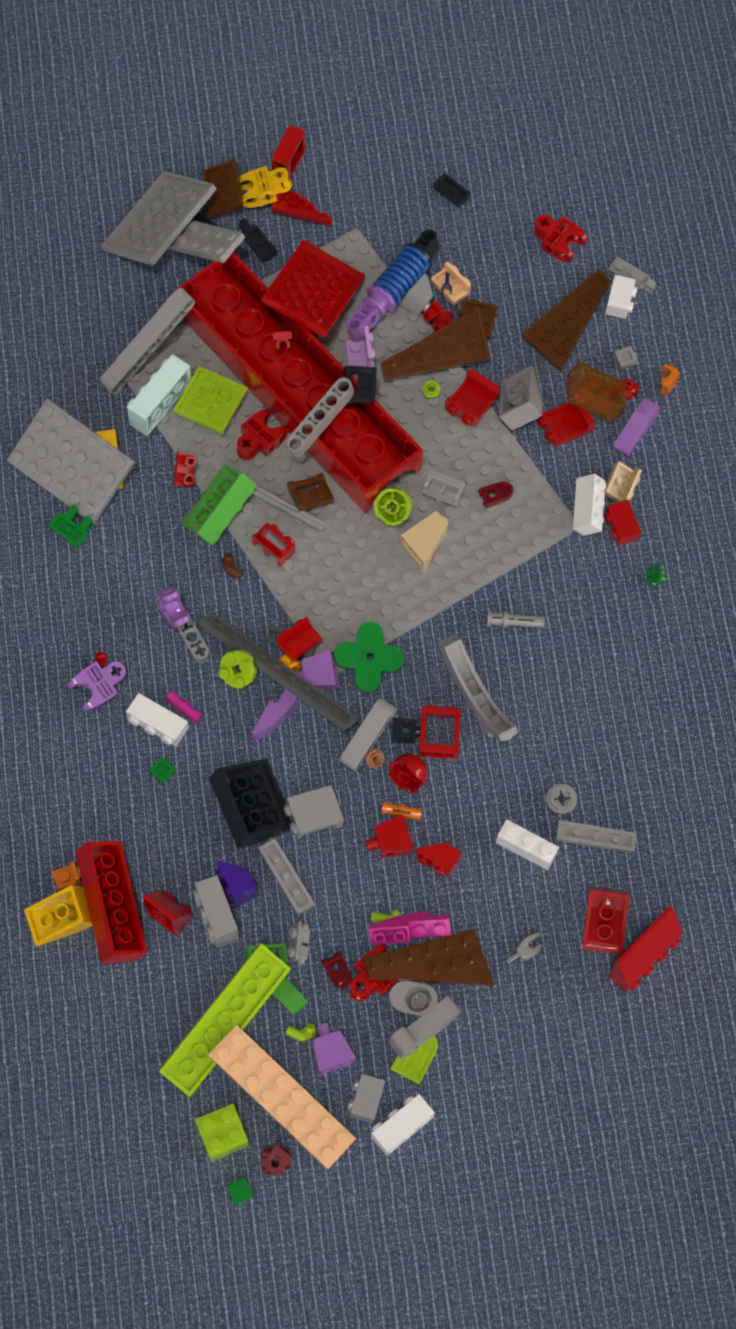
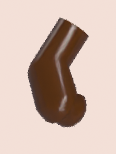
M231 553L225 554L222 559L224 571L241 579L244 571L235 567L234 556Z

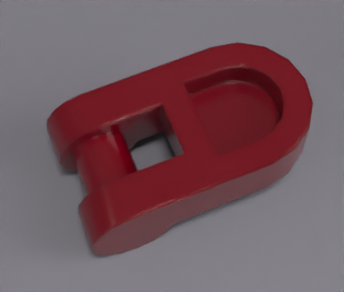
M500 481L480 488L478 493L484 500L482 502L484 507L490 508L495 504L509 500L513 494V486L507 481ZM494 492L495 496L490 497L489 494Z
M339 951L334 953L333 957L321 960L324 970L337 989L344 990L351 985L352 975ZM337 963L339 969L333 971L331 966Z

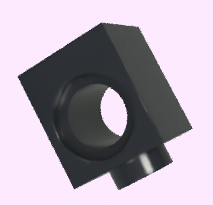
M393 718L391 742L415 744V738H419L420 726H416V719ZM407 728L411 732L408 734H404L401 732V730Z

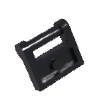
M344 366V378H348L351 383L352 375H358L357 393L353 395L347 404H375L377 367ZM344 386V391L348 390L349 387Z

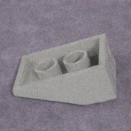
M532 365L501 380L499 417L511 431L542 416L543 402Z

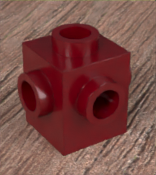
M276 1141L271 1148L267 1146L260 1154L262 1157L260 1159L261 1169L269 1176L273 1174L277 1177L279 1173L283 1175L290 1167L288 1163L293 1158L292 1153Z

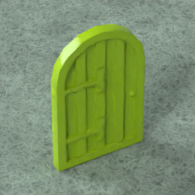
M435 1035L405 1059L401 1060L397 1056L390 1070L419 1085L436 1055L438 1043Z

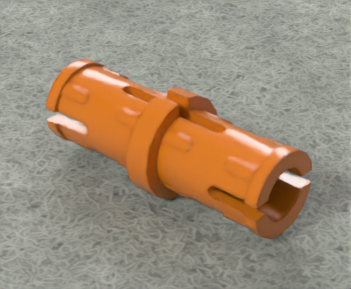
M383 802L381 814L391 816L403 814L404 818L420 821L422 809L407 807L402 803L401 805Z

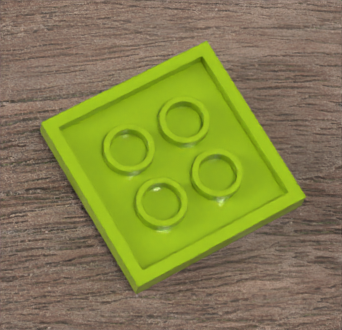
M198 366L173 410L175 414L223 435L245 398L248 387Z

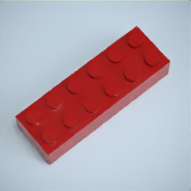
M121 841L86 842L75 853L101 964L137 961L147 954V949Z

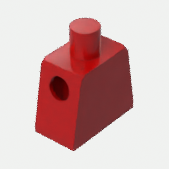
M403 814L375 826V837L365 840L367 851L379 849L381 858L412 855L414 851Z

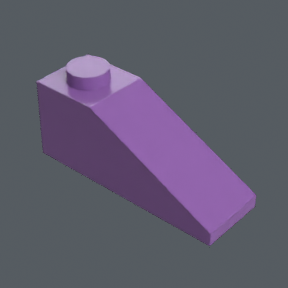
M644 397L617 438L613 448L628 457L657 418L660 406Z

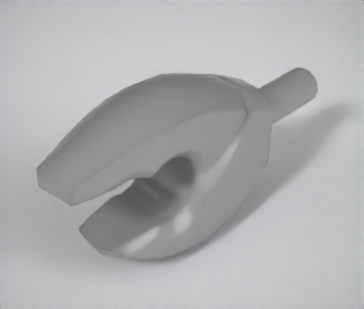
M534 933L523 938L515 949L516 953L506 959V962L509 964L518 957L521 960H525L537 955L542 948V944L531 948L529 943L533 942L541 934Z

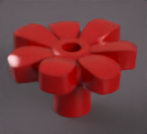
M628 378L627 381L621 379L615 390L619 392L618 396L620 398L626 396V400H632V397L637 396L639 393L636 390L639 388V384L637 382L632 383L633 379Z

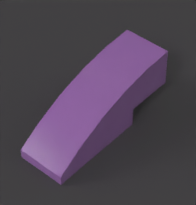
M285 688L277 704L269 701L252 731V740L257 741L279 727L294 711L300 701L299 698Z

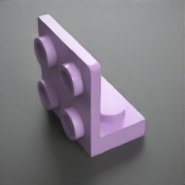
M364 326V340L346 341L348 366L374 367L373 334L369 332L368 326Z

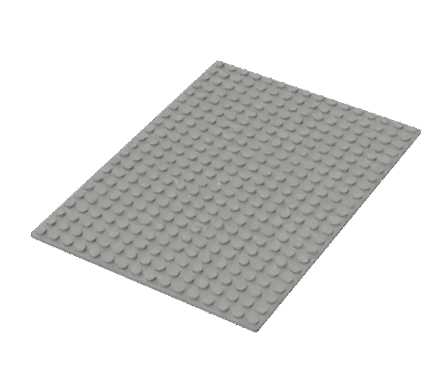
M353 229L320 249L365 274L363 282L325 338L308 329L343 367L348 366L345 343L346 341H353L349 337L346 321L361 306L363 300L368 297L367 288L387 268L359 229ZM281 270L261 281L269 288ZM404 298L401 299L393 312H385V315L369 330L373 334L374 367H377L375 400L423 449L421 471L417 474L412 470L403 472L381 490L395 487L401 488L409 494L413 503L412 512L403 523L395 526L386 525L380 518L378 519L374 510V501L371 509L364 513L307 451L299 457H295L290 453L286 445V441L291 435L289 432L280 446L267 457L259 451L252 459H241L237 455V440L242 436L241 425L253 414L266 408L249 389L223 435L175 414L173 409L179 399L156 425L175 454L177 452L196 453L194 482L202 493L206 491L226 464L242 472L259 486L295 505L287 489V482H296L316 477L320 473L324 474L325 481L334 497V502L305 510L325 521V526L321 531L253 494L247 498L242 509L236 513L231 524L226 527L292 624L294 625L296 621L305 617L310 619L311 626L322 637V641L317 644L314 655L329 649L334 652L335 648L343 642L356 643L357 630L366 622H375L381 626L383 630V644L387 645L576 532L573 529L574 516L492 407L475 428L464 424L460 418L446 411L444 408L445 400L451 398L466 379L467 373L461 366L384 382L380 363L434 332L431 325L422 317V313L416 316L401 304ZM186 322L173 329L127 383L136 397L140 388L143 385L146 386L150 381L151 375L154 372H158L161 368L162 362L165 359H169L173 354L190 365L191 378L198 366H201L244 385ZM430 380L437 382L441 389L440 394L432 399L425 397L422 393L423 385ZM272 414L266 421V425L270 428L282 426ZM295 443L292 446V448L296 449L300 446V444ZM431 469L466 483L465 491L457 508L422 494L425 488L424 484ZM500 481H507L513 486V494L509 500L495 504L490 508L484 507L482 503L484 500L478 493L480 488ZM314 484L311 486L297 489V491L318 487L319 485ZM493 492V493H490L489 496H490V497L495 496V495H494V492ZM437 510L440 515H444L448 520V529L429 565L423 570L400 543L401 535ZM266 523L270 525L275 524L281 530L280 533L286 537L288 535L295 542V553L281 567L277 565V558L272 554L267 556L259 543L256 546L252 544V535L256 534ZM269 533L265 536L279 549L283 550L285 548ZM336 664L338 674L346 670Z

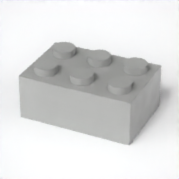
M216 875L194 883V901L197 908L201 907L199 910L204 926L208 925L206 929L210 943H215L216 948L238 941V928L218 876Z

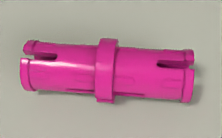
M172 690L166 696L165 700L172 704L178 713L184 714L194 724L201 719L202 713L190 705L188 700L181 698L175 691Z

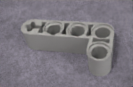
M379 698L343 752L339 762L357 772L365 761L367 753L372 750L387 725L393 723V718L397 717L399 709Z
M447 996L437 1004L432 1013L421 1016L407 1028L403 1026L390 1037L389 1045L403 1060L454 1021L462 1011Z

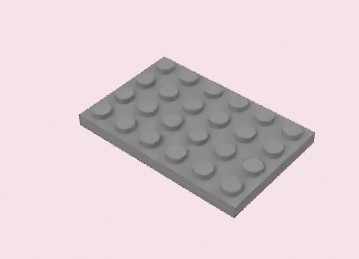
M163 171L104 241L101 248L105 252L154 266L216 191L215 185Z
M46 399L7 459L9 463L69 507L72 505L76 506L79 509L77 513L84 518L89 516L94 524L135 464L133 459L50 399Z

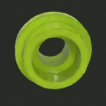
M427 381L422 387V393L427 398H436L440 394V386L435 381Z

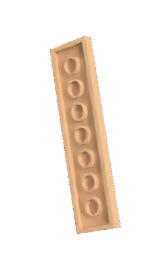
M238 1025L208 1054L221 1069L327 1170L355 1141L356 1138Z

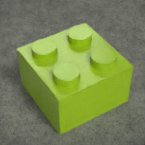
M234 1104L195 1119L210 1162L249 1147L248 1139Z

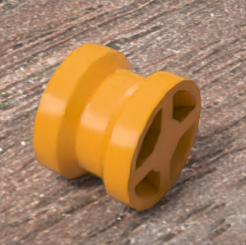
M286 655L279 659V661L295 672L302 669V664L297 659L291 662Z

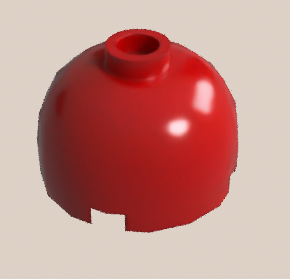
M409 753L399 755L388 766V769L390 768L389 777L392 782L401 790L404 788L410 790L408 793H416L426 782L428 773L426 765L416 755Z

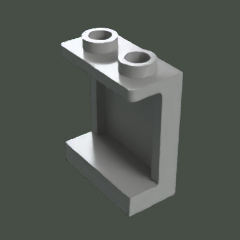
M332 785L288 797L284 805L285 815L289 816L291 820V832L293 835L296 834L297 839H302V836L332 826H334V829L341 828L344 823V818Z

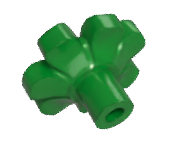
M653 564L651 571L647 570L645 574L648 577L646 583L651 587H654L656 583L665 582L666 577L664 576L665 570L663 565Z

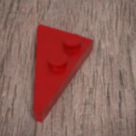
M289 190L276 195L277 201L273 202L272 212L332 226L333 219L328 214L316 210L313 203L301 197L296 191L291 192Z

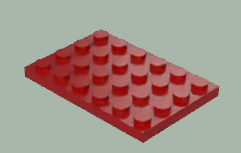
M303 239L267 289L261 302L325 338L366 275Z

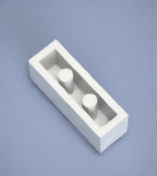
M596 474L576 478L573 529L583 536L602 532L606 484L605 480Z
M138 693L126 711L128 721L134 726L140 725L152 736H159L167 745L173 744L177 746L189 728L188 721Z
M507 819L496 839L497 844L546 870H549L559 849L555 844Z
M420 1094L416 1097L410 1096L403 1103L405 1105L400 1110L396 1108L388 1115L389 1119L385 1123L379 1122L372 1128L371 1138L386 1156L434 1117L435 1112Z

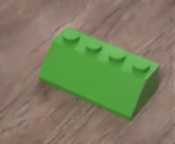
M225 464L181 525L213 546L220 539L225 528L231 524L236 513L242 509L247 498L253 494L257 485L242 472Z

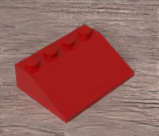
M671 906L615 962L609 978L625 993L630 989L634 991L641 984L639 981L643 975L648 977L655 969L653 965L657 961L661 963L668 956L666 952L670 947L675 949L681 942L679 938L682 935V930Z

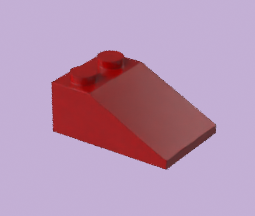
M590 886L582 949L622 954L630 897L629 891Z
M158 890L145 894L143 902L146 914L178 937L192 920L190 908L185 904L179 905L175 902V897L169 892L164 893Z

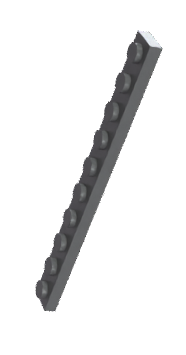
M212 612L200 619L199 625L232 650L241 649L248 652L254 659V666L343 731L356 723L357 716Z

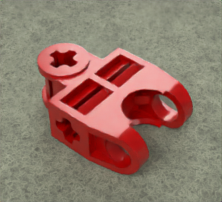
M540 215L536 219L534 234L542 240L541 249L556 259L570 262L574 255L566 244L578 243L584 245L588 240L584 231L564 216L558 222L548 215Z
M269 409L260 410L241 425L242 436L237 440V455L241 459H252L259 451L267 457L280 446L288 435L289 428L286 425L276 428H270L266 425V421L272 414Z
M380 944L367 952L354 965V971L358 974L350 985V995L354 1000L364 1001L374 991L382 998L399 981L368 979L362 960L369 956L385 953L387 947L384 944ZM362 986L364 987V990H363V991H362V990L356 991V990H357V987H359V988H361Z

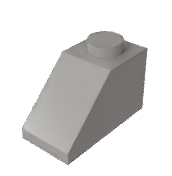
M424 274L407 292L401 302L403 306L416 316H419L422 311L425 312L431 306L430 300L433 297L428 275Z

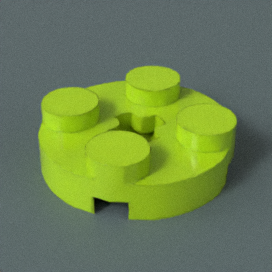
M241 649L226 653L220 662V678L229 686L238 689L251 684L257 675V667H254L253 657ZM239 665L241 672H237L235 666Z

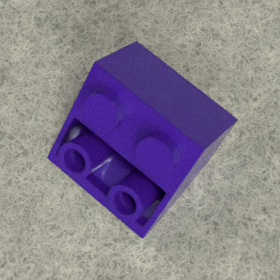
M222 861L216 862L217 870H215V873L219 878L221 886L224 885L226 892L224 894L229 904L233 902L236 908L257 898L256 885L247 869Z

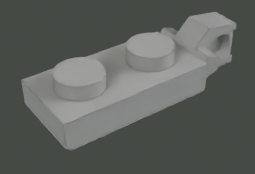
M618 256L608 268L607 272L612 276L618 275L636 279L635 287H638L639 290L644 289L652 293L656 287V282L651 280L648 274Z

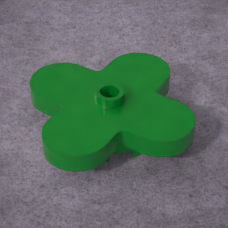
M366 622L358 628L356 643L343 642L333 652L334 662L339 667L353 669L354 684L359 691L364 693L373 692L379 687L381 672H395L404 663L403 652L398 647L383 644V630L375 622ZM367 653L372 656V660L367 659Z

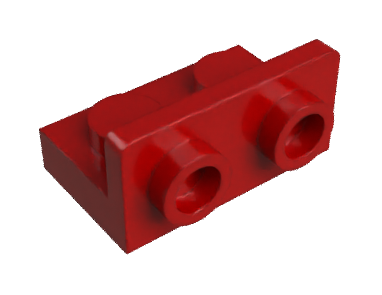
M308 617L299 619L291 628L283 630L277 637L278 647L291 662L322 641V637L311 626Z

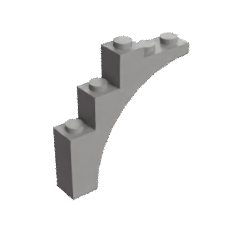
M452 635L438 642L452 682L460 687L466 705L475 713L482 733L489 738L496 737L501 742L510 740L513 735L518 733L517 728L506 718L487 692L470 661L462 640L456 635Z

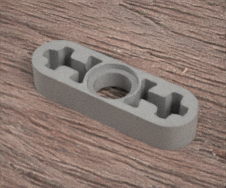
M190 617V621L186 623L188 629L185 630L184 625L176 629L193 659L198 663H203L209 658V648ZM188 634H196L197 639L193 642L186 639ZM197 645H199V649L202 652H204V656L198 654L196 648Z

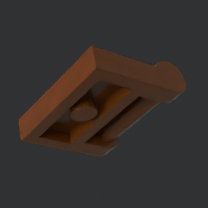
M323 473L317 474L316 477L296 482H287V489L299 512L334 502V497L325 481ZM314 484L319 485L318 487L297 491V489L311 486Z

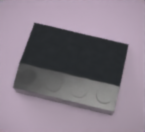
M267 759L221 767L209 778L210 784L237 848L254 845L291 831L290 817H287L284 812L286 802Z

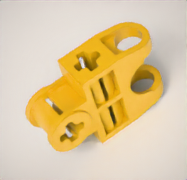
M267 166L240 176L241 183L243 181H250L247 184H241L242 190H248L242 196L244 206L247 208L260 207L276 202L277 194L285 193L292 187V182L288 178V171L283 167L268 171ZM254 198L253 201L246 202L247 199Z

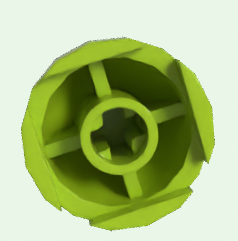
M391 487L380 492L374 501L375 514L386 525L395 526L401 524L409 518L412 512L413 503L411 497L401 488Z

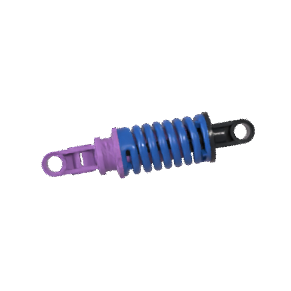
M434 230L423 231L414 244L406 243L385 271L367 288L368 297L363 300L361 306L346 321V328L351 340H362L364 338V326H368L370 330L385 315V312H393L418 279L431 268V257L440 248Z

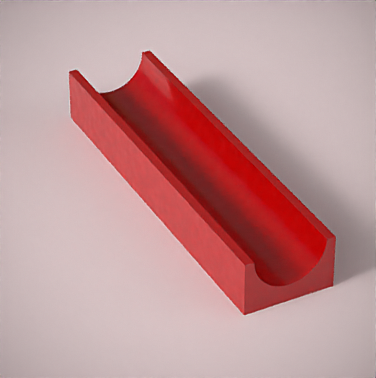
M234 252L224 263L212 262L174 290L175 292L177 289L183 288L195 300L194 306L183 320L236 377L248 387L252 394L272 412V415L282 425H286L289 428L290 434L294 432L339 378L345 377L343 366L305 326L300 325L298 322L261 302L268 287ZM292 331V339H288L290 348H287L285 341H281L279 344L280 349H277V340H273L272 332ZM352 376L354 394H356L357 380ZM332 400L328 405L333 406L337 401ZM376 400L375 404H346L307 450L364 513L371 509L377 495L394 478L408 470H412L417 474L422 468L423 449ZM321 414L316 419L321 420L325 415ZM313 429L305 430L304 434H310Z

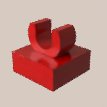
M292 331L272 332L273 340H277V349H280L279 344L281 341H285L287 348H290L288 339H292Z

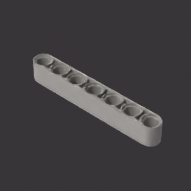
M183 288L177 289L106 370L99 382L112 395L119 393L192 309L195 300Z

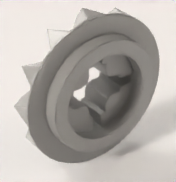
M557 784L548 790L546 802L549 809L554 811L555 814L564 815L576 807L577 794L572 787L566 784ZM560 793L564 799H567L564 801L563 806L560 804V801H556Z

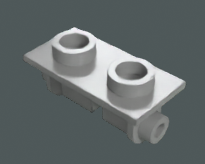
M301 921L293 924L289 930L290 946L286 953L288 964L297 961V964L305 965V961H307L308 947L302 946V943H309L310 929L309 925L301 924Z

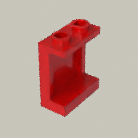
M470 368L464 382L451 398L445 400L444 408L449 414L460 418L464 424L475 428L499 398L501 387Z
M578 393L571 396V401L546 412L542 410V416L537 419L539 427L545 431L547 441L552 443L554 448L593 432L595 425L593 418Z

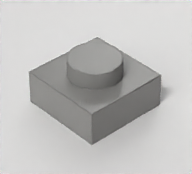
M631 346L614 351V357L620 370L637 365L638 360Z

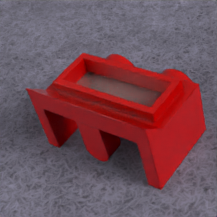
M266 523L256 534L252 535V544L256 546L259 543L263 547V552L267 556L272 554L276 557L277 565L281 567L295 553V542L290 536H283L280 533L281 530L275 524L270 525Z

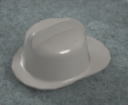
M401 981L392 987L390 1002L400 1012L424 1016L432 1013L436 1008L438 995L436 990L429 985Z

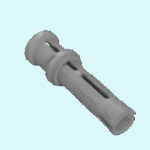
M487 610L486 627L494 625L502 626V628L508 626L544 628V616L511 615L507 611L495 613Z

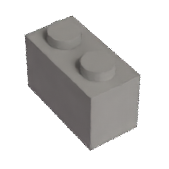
M361 1074L360 1079L356 1078L353 1091H357L355 1099H350L347 1109L351 1111L350 1117L374 1124L385 1080Z

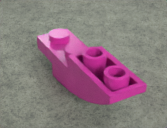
M430 911L388 918L369 926L371 945L411 943V938L451 936L449 915L430 916Z

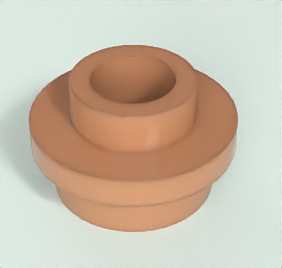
M372 749L367 753L365 760L369 767L378 768L383 765L385 758L382 751Z

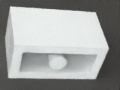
M618 275L614 276L605 314L626 319L628 312L632 313L634 302H631V298L636 297L638 287H635L636 279Z

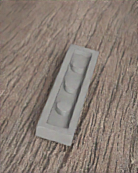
M559 820L556 841L633 854L637 833Z
M276 838L258 847L260 854L296 914L300 915L314 907V901Z

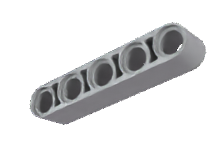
M339 378L288 437L286 445L293 456H302L353 397L354 388L348 378ZM344 386L349 387L346 391H340ZM332 400L337 401L333 406L328 405ZM321 414L325 415L321 420L316 419ZM313 429L310 434H304L305 430ZM295 443H300L298 448H292Z

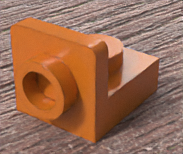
M664 364L661 372L664 378L660 383L662 386L660 394L666 397L678 382L680 372L675 367Z
M71 861L69 866L52 871L58 892L70 885L77 886L81 884L79 866H75L74 861Z

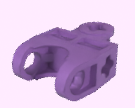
M169 586L156 592L159 600L156 602L163 618L168 620L171 628L175 629L190 621V617L185 611L179 593L174 586Z
M96 661L78 673L67 686L69 689L76 686L89 688L91 698L88 703L82 706L84 711H88L103 705L117 696L118 693L113 686L122 681L126 674V669L120 662H112L101 669ZM113 669L120 671L118 677L117 675H111Z

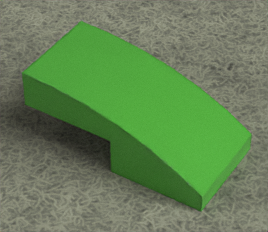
M286 978L281 981L272 993L274 998L292 1016L308 1004L305 997Z

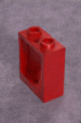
M289 125L271 158L272 170L283 167L288 171V178L291 179L306 151L305 131L299 127Z
M434 705L422 707L418 757L457 759L461 709H456L452 706L437 708ZM426 716L455 718L453 745L425 743Z

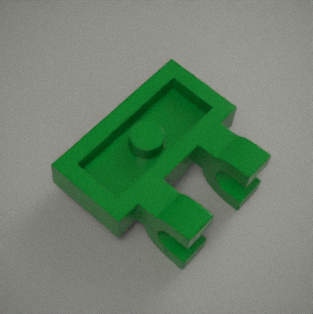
M72 505L65 515L60 511L48 526L75 549H78L89 537V533L86 531L91 530L94 527V523H92L93 520L89 516H86L79 526L72 520L77 519L80 514L77 513L79 509Z

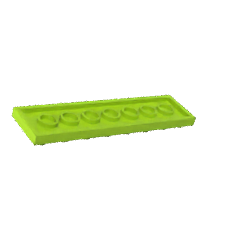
M259 943L158 1069V1072L185 1095L191 1097L216 1065L208 1054L236 1025L244 1030L291 968L262 943Z

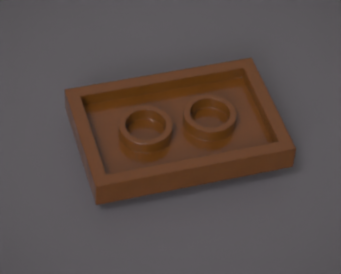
M235 159L203 170L204 181L212 183L216 187V191L207 200L209 216L212 219L244 208L238 162Z

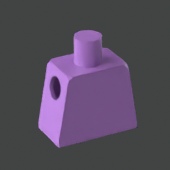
M330 649L301 661L303 670L296 671V673L319 690L340 689L337 667L333 659V652Z
M328 1023L317 1027L320 1037L313 1040L319 1076L356 1063V1057L340 1030L331 1033Z

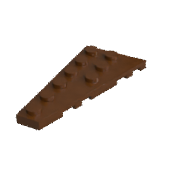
M597 269L525 331L522 338L561 372L607 291L611 280Z
M479 307L453 323L426 336L423 340L410 345L409 348L382 361L380 366L384 382L491 361Z
M475 929L369 956L362 960L368 979L406 980L454 985L457 983L469 986H494Z

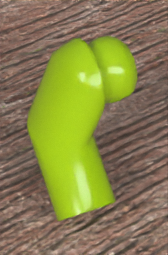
M393 910L391 915L373 912L371 921L377 923L388 918L400 916L401 912Z
M307 1024L305 1028L298 1030L289 1026L285 1035L299 1042H304L315 1036L316 1027L313 1024Z

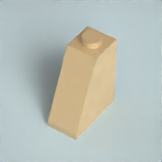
M436 510L401 535L400 543L423 570L427 568L445 537L448 529V520Z

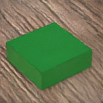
M163 757L149 769V773L162 785L176 772V769Z
M245 1177L226 1186L235 1206L254 1197Z

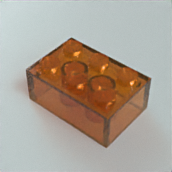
M579 361L567 374V401L613 422L625 410V382Z

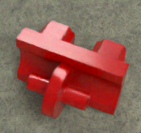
M437 301L433 302L422 315L426 322L432 321L434 323V332L454 322L451 319L454 315L452 310L446 312Z
M176 453V464L173 466V470H175V486L193 487L196 453Z

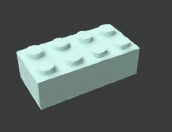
M173 354L169 359H165L162 362L158 372H154L151 375L147 385H143L136 398L131 399L127 405L129 424L146 436L151 433L182 396L191 380L190 365Z

